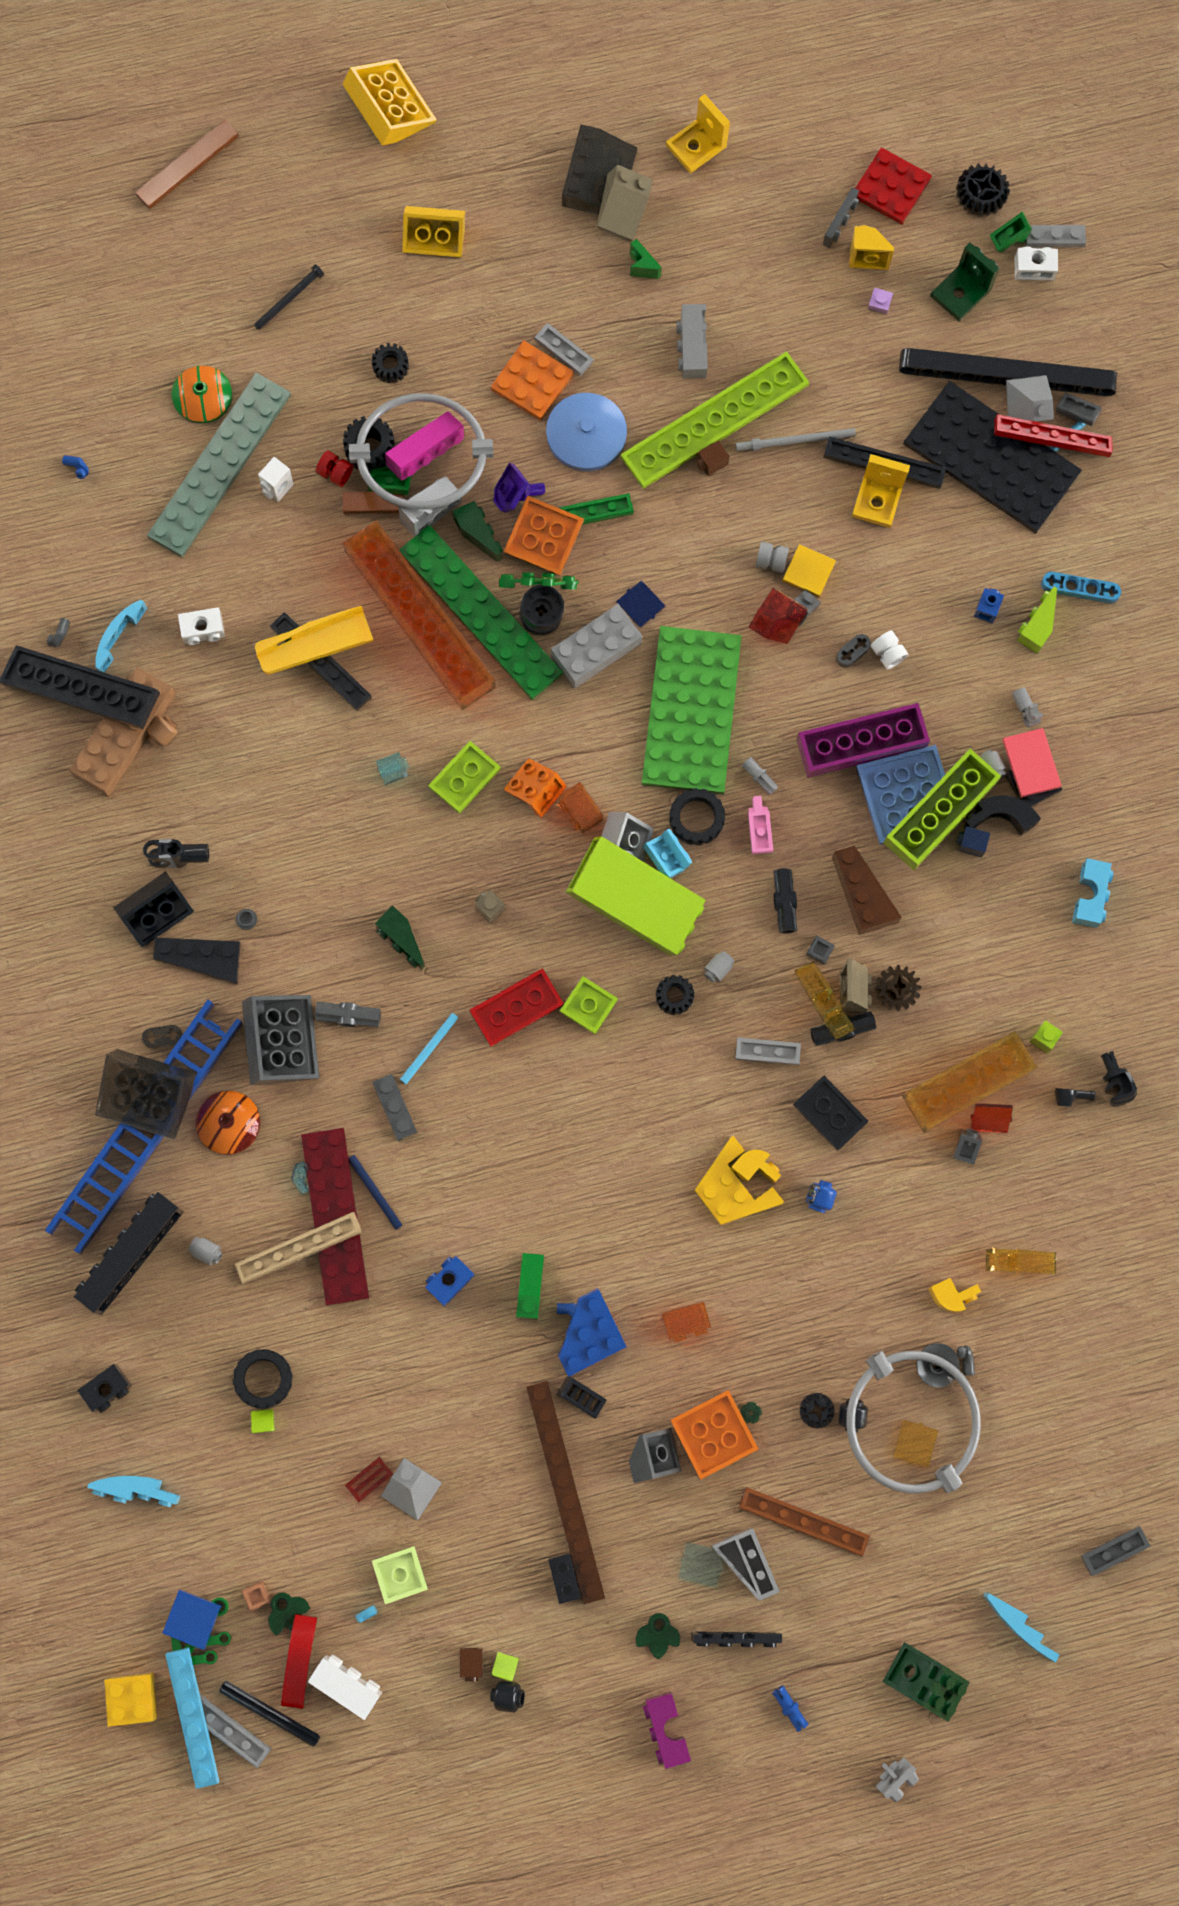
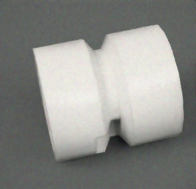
M892 630L884 633L871 644V648L876 655L882 656L880 661L887 670L901 663L909 655L902 644L898 645L899 639Z

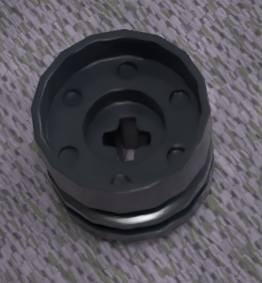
M537 585L531 587L524 594L521 601L520 621L523 627L535 635L552 633L559 626L564 612V601L561 594L551 586ZM539 610H543V616H539Z

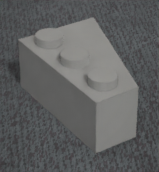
M682 304L680 321L676 322V332L680 334V340H677V352H681V359H678V371H682V378L707 377L706 304Z
M753 1528L710 1545L757 1600H763L780 1592Z

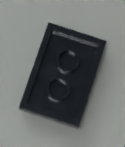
M825 1075L793 1104L836 1151L843 1147L869 1122Z

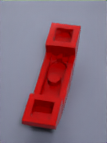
M295 1614L286 1662L281 1706L304 1708L307 1678L318 1617Z

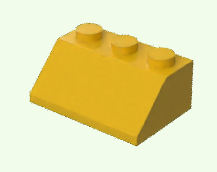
M406 206L403 213L402 252L462 258L465 211Z

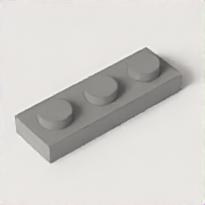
M1031 225L1032 230L1025 241L1026 247H1085V225Z
M548 323L535 336V341L580 377L593 363L592 357Z
M737 1037L735 1060L799 1065L801 1043Z

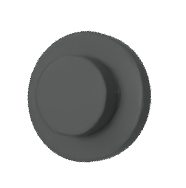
M243 909L238 912L236 923L241 929L250 930L256 925L257 916L254 911Z

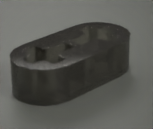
M176 1025L149 1028L143 1032L142 1042L146 1047L153 1049L174 1046L182 1037L183 1032ZM171 1030L179 1033L178 1036H175V1040H172L170 1037L164 1038V1035H170ZM151 1033L154 1036H161V1038L154 1039L152 1044L149 1040H146L150 1037Z

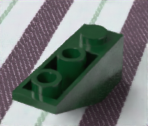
M475 501L452 510L453 519L461 535L495 561H501L502 547L499 541H494L492 537L494 535L493 529L489 523H485L483 519L485 518V513L482 507H477Z
M392 905L375 923L376 933L384 940L388 938L393 943L391 945L392 948L399 954L403 952L408 957L406 960L414 968L418 966L423 969L425 967L409 921Z

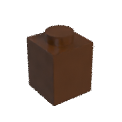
M718 440L698 452L696 463L702 472L705 471L707 476L728 465L730 456Z
M460 1648V1677H465L466 1682L478 1681V1677H483V1648Z

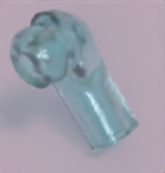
M305 1162L297 1163L291 1176L292 1182L301 1195L309 1191V1186L305 1182L306 1171H308V1165Z

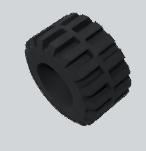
M365 416L361 417L360 421L357 419L353 420V425L349 424L347 426L348 431L344 432L343 445L348 462H350L349 444H356L360 429L366 421ZM380 418L374 422L366 438H374L380 442V445L375 450L370 451V462L366 463L369 473L375 468L386 467L385 453L395 447L392 429H389V425L386 422L383 423ZM352 463L354 468L357 469V463Z

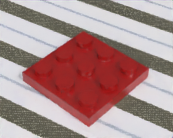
M881 147L855 189L859 190L857 199L861 203L903 225L930 182L932 175Z

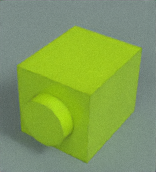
M1045 1020L1029 1042L1045 1053H1048L1053 1049L1063 1032Z

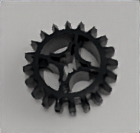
M979 163L976 167L971 165L968 170L965 169L958 179L956 196L960 198L959 205L965 204L964 210L971 209V214L978 212V216L982 213L988 216L990 212L995 214L998 209L1001 210L1010 193L1006 175H1001V169L996 171L995 165L991 168L988 167L987 163L984 164V167H981Z

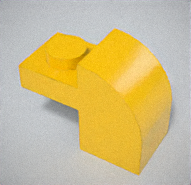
M762 1150L745 1152L731 1167V1170L746 1183L757 1170L773 1184L781 1176L778 1173L780 1170L771 1162L769 1164L765 1162L770 1154Z
M951 1278L928 1288L936 1305L942 1310L951 1313L966 1310L962 1301L968 1304L978 1299L976 1294L981 1292L978 1284L958 1293Z

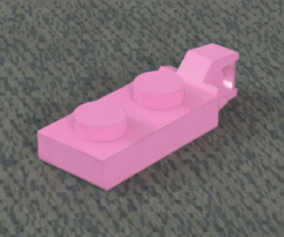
M755 796L752 799L753 808L748 809L752 855L773 853L770 813L767 807L762 806V796Z

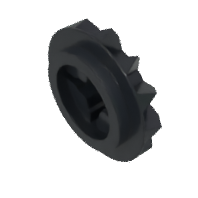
M812 1393L801 1402L800 1416L803 1422L812 1428L827 1426L835 1415L834 1404L829 1397L822 1393ZM814 1401L818 1407H826L825 1410L820 1412L821 1420H819L817 1414L808 1413L815 1408Z

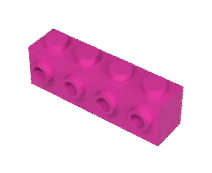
M445 412L386 452V466L400 480L412 476L418 469L427 466L433 459L443 455L452 446L459 444L464 439V425L450 412Z

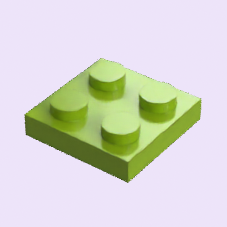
M582 976L561 1008L560 1013L596 1035L617 1003L618 998Z

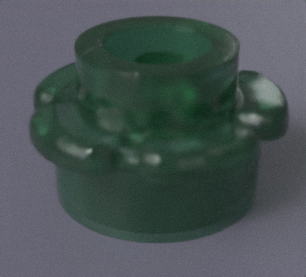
M748 1402L741 1407L740 1413L746 1423L751 1422L754 1424L760 1420L759 1417L762 1415V1410L756 1403Z

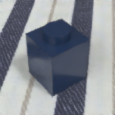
M966 826L963 832L959 831L956 844H959L958 851L982 858L986 852L990 833Z

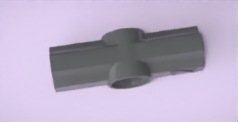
M317 1002L315 1021L332 1022L345 1027H356L358 1025L379 1028L381 1009L360 1007L357 1004L341 1002L340 1004Z

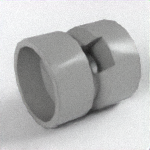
M761 541L755 567L761 569L771 567L772 571L783 573L789 548L780 545L773 548L771 543Z

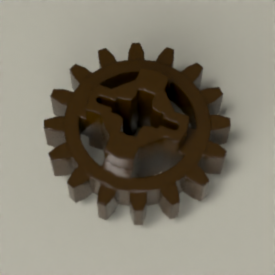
M897 965L895 970L889 966L887 968L888 973L882 971L881 976L883 978L878 977L876 980L880 984L875 987V990L880 991L876 997L883 998L881 1004L888 1003L889 1010L893 1006H896L897 1011L901 1010V1006L907 1010L909 1008L908 1003L914 1005L916 1003L914 998L918 999L920 997V994L916 992L922 989V986L916 984L920 978L913 977L915 971L907 972V966L903 970H901L900 965ZM890 976H893L892 982L885 983ZM897 981L899 988H903L900 992H898L897 988H894ZM911 993L910 997L903 1001L904 994Z

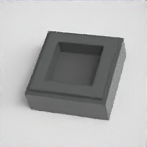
M816 935L806 955L825 965L835 945Z

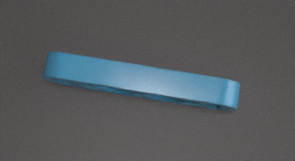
M1048 572L1041 581V586L1045 591L1050 592L1055 586L1057 594L1093 601L1114 603L1121 595V588L1116 583L1063 573ZM1049 578L1053 579V586L1049 585ZM1061 580H1063V582H1062V584H1061V588H1059V586H1060L1059 582H1060ZM1066 582H1074L1076 589H1067ZM1086 586H1095L1096 593H1088L1086 591ZM1101 587H1103V589H1102L1103 593H1102V595H1099V593H1100V591H1101ZM1109 589L1113 590V597H1110Z

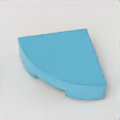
M372 1605L355 1615L358 1623H362L377 1614L378 1611L375 1605Z

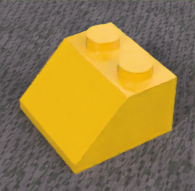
M866 225L855 226L850 244L849 268L889 270L894 247L876 228Z

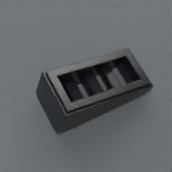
M568 1376L556 1394L595 1419L607 1401L582 1383ZM573 1384L574 1387L570 1392L569 1396L566 1395L571 1385ZM581 1389L582 1392L575 1401L574 1397L577 1394L578 1390ZM589 1394L590 1396L583 1406L581 1403L585 1396ZM594 1398H596L597 1402L594 1405L593 1409H588L591 1403L593 1402Z

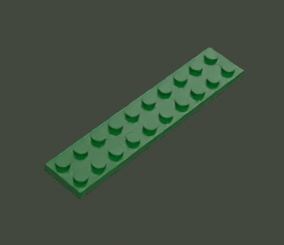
M430 525L399 549V554L531 700L563 675L562 670Z

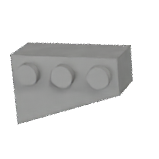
M445 476L437 479L432 485L408 500H437L454 493L458 489ZM462 497L451 504L434 509L415 510L398 506L400 522L415 537L427 526L434 525L462 502Z

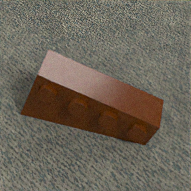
M855 845L835 851L832 860L858 934L861 935L899 923L902 918Z

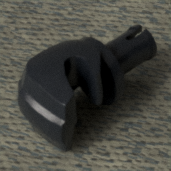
M1110 1051L1109 1054L1108 1052L1102 1054L1101 1058L1107 1070L1103 1080L1108 1082L1105 1093L1111 1088H1116L1118 1091L1116 1096L1110 1099V1106L1118 1107L1130 1103L1137 1095V1087L1130 1072L1126 1068H1119L1114 1051Z

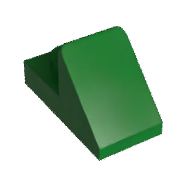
M1020 212L989 236L997 251L1002 253L1017 241L1024 243L1032 227L1024 212Z
M637 238L630 243L629 254L636 263L630 267V276L655 279L661 277L662 267Z

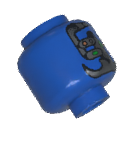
M820 1180L819 1183H812L806 1196L809 1208L822 1213L832 1209L837 1196V1191L831 1188L832 1183Z

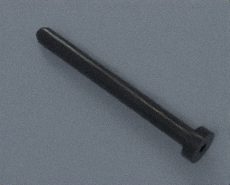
M314 264L311 267L312 271L254 324L257 330L265 326L317 277L322 278L324 276L323 271L318 265Z

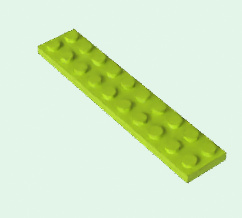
M786 351L621 454V459L644 489L696 457L699 451L718 440H723L808 387L810 382Z

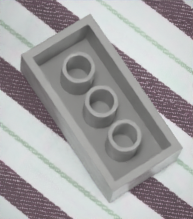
M617 604L551 649V658L575 689L642 643V635L620 605Z

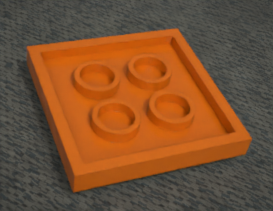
M523 340L490 388L494 393L541 421L574 375V371Z
M527 495L504 553L561 576L584 518Z
M729 1390L670 1420L700 1480L759 1450Z

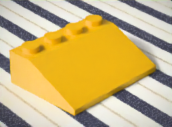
M397 59L350 67L342 85L382 146L397 143L436 122V118Z

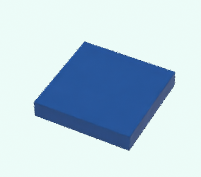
M178 1590L163 1634L204 1650L221 1605L186 1591Z

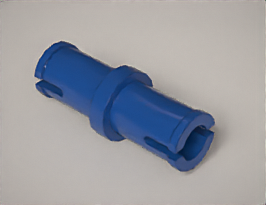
M781 1685L779 1690L776 1688L772 1694L782 1707L784 1716H788L797 1732L802 1730L801 1727L803 1729L806 1728L809 1723L798 1709V1703L792 1700L784 1685Z

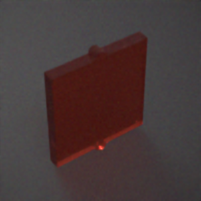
M975 1103L973 1114L970 1116L972 1120L970 1129L977 1132L1008 1133L1009 1124L1012 1122L1013 1105Z

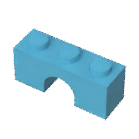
M1088 858L1082 863L1079 883L1090 886L1094 892V897L1090 900L1080 898L1075 903L1072 923L1097 928L1101 922L1104 923L1107 913L1104 910L1105 902H1108L1110 890H1107L1108 883H1111L1113 878L1112 863Z

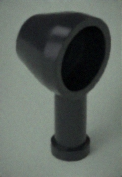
M1055 1088L1057 1105L1071 1107L1075 1099L1094 1101L1095 1091Z

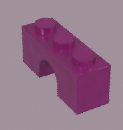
M668 1692L645 1699L647 1705L643 1706L646 1720L651 1718L653 1727L649 1728L652 1741H657L659 1750L655 1751L659 1765L664 1764L665 1769L690 1762L691 1758L684 1736L672 1739L664 1733L665 1723L670 1718L678 1716L672 1693Z

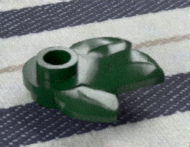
M284 1592L276 1594L271 1600L272 1612L268 1618L271 1631L276 1636L285 1627L292 1631L295 1614L302 1615L310 1610L308 1602L302 1597H291ZM279 1600L286 1601L285 1608L279 1607Z
M662 1613L653 1614L649 1618L648 1624L640 1627L636 1635V1646L643 1647L648 1645L656 1659H660L666 1653L668 1645L675 1647L680 1645L678 1630L670 1625L668 1617ZM657 1620L663 1622V1627L660 1629L655 1627Z

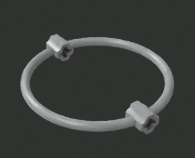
M428 393L403 395L382 404L364 422L356 444H349L350 463H357L361 476L371 490L389 503L415 510L439 508L457 501L477 483L483 472L486 458H493V440L485 439L484 433L474 416L459 403L443 396ZM423 401L449 407L459 413L470 424L476 435L477 440H472L473 459L478 458L476 468L469 480L461 488L446 497L432 501H410L396 497L381 488L371 477L366 467V463L370 462V444H365V439L370 428L385 412L405 403Z
M879 1351L868 1357L865 1362L869 1369L855 1385L850 1396L846 1415L849 1443L861 1467L875 1481L898 1492L919 1494L942 1487L945 1493H949L959 1488L962 1484L959 1475L965 1470L974 1456L981 1430L978 1401L968 1380L950 1362L928 1352L903 1351L885 1356L883 1351ZM903 1360L927 1361L945 1369L963 1388L971 1409V1437L963 1457L954 1468L952 1464L939 1468L934 1473L937 1480L926 1484H903L879 1473L864 1456L856 1435V1408L866 1384L873 1376H875L876 1380L886 1377L894 1370L891 1364Z

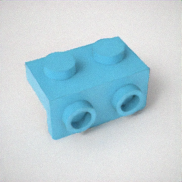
M670 829L665 830L661 836L645 843L643 846L659 872L669 878L684 872L692 863L688 853L683 849L677 837Z

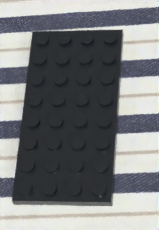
M949 381L904 440L903 444L930 463L945 467V473L1036 534L1079 476L1082 469L1046 445L994 435V419L999 413Z

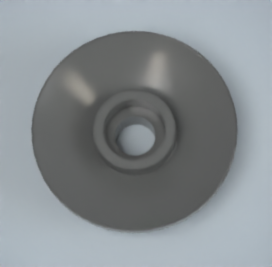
M934 1343L922 1350V1352H928L945 1359L959 1370L958 1357L951 1347L941 1343ZM917 1360L918 1375L929 1386L944 1387L954 1381L955 1378L940 1366L934 1369L933 1363Z

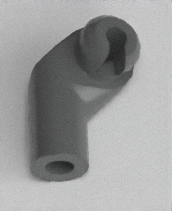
M61 618L55 636H48L47 644L49 646H54L55 648L61 645L70 625L68 619Z
M964 1345V1347L959 1346L957 1348V1356L959 1358L963 1357L964 1375H975L971 1347Z

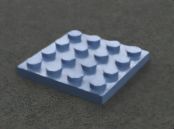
M936 745L856 766L879 845L884 844L883 842L887 835L945 775Z

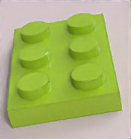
M469 741L428 787L460 814L501 770V767Z

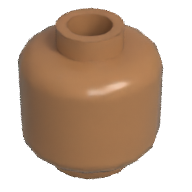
M167 715L157 716L147 728V733L149 734L147 739L155 746L158 744L167 746L178 733L176 729L177 724Z

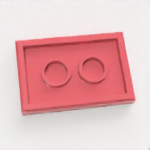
M1043 728L1003 738L1002 741L1020 798L1057 789L1062 786Z

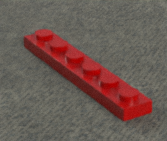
M999 414L994 419V435L1109 458L1113 453L1112 436Z

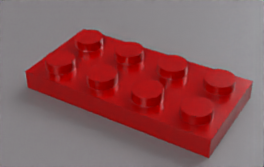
M542 968L469 1011L489 1046L492 1047L559 1009L564 1003Z

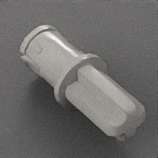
M752 757L743 763L742 767L754 778L753 781L758 782L768 794L776 791L778 786L766 774L767 771L763 770Z

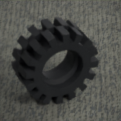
M386 343L387 347H384L382 344L380 345V350L376 348L375 354L373 353L372 355L373 371L377 378L380 377L381 381L384 382L386 379L387 383H391V380H394V383L398 382L397 379L402 380L403 375L406 376L407 370H409L407 353L405 350L403 351V347L399 346L397 348L395 343H393V347L390 346V343ZM393 357L397 359L398 365L393 369L385 368L383 361L386 358Z
M675 975L665 977L663 981L661 980L656 990V1002L659 1004V1008L663 1009L665 1013H671V1015L677 1013L679 1015L684 1011L686 1012L691 1007L694 999L693 985L688 982L687 978H682L681 975L679 977ZM677 987L683 992L681 1001L674 1003L667 998V991L670 988Z

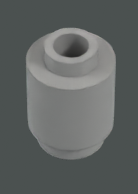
M990 749L981 754L982 759L1000 774L1001 778L1006 775V768L997 751L993 752Z
M724 951L720 954L717 953L705 966L704 970L706 973L704 975L713 983L715 981L720 982L733 968L732 965L735 961Z
M195 1237L188 1249L192 1257L209 1266H212L214 1263L217 1264L222 1257L221 1247L203 1237Z

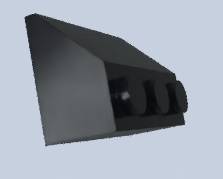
M166 871L113 907L141 947H144L153 941L155 937L160 936L194 912Z

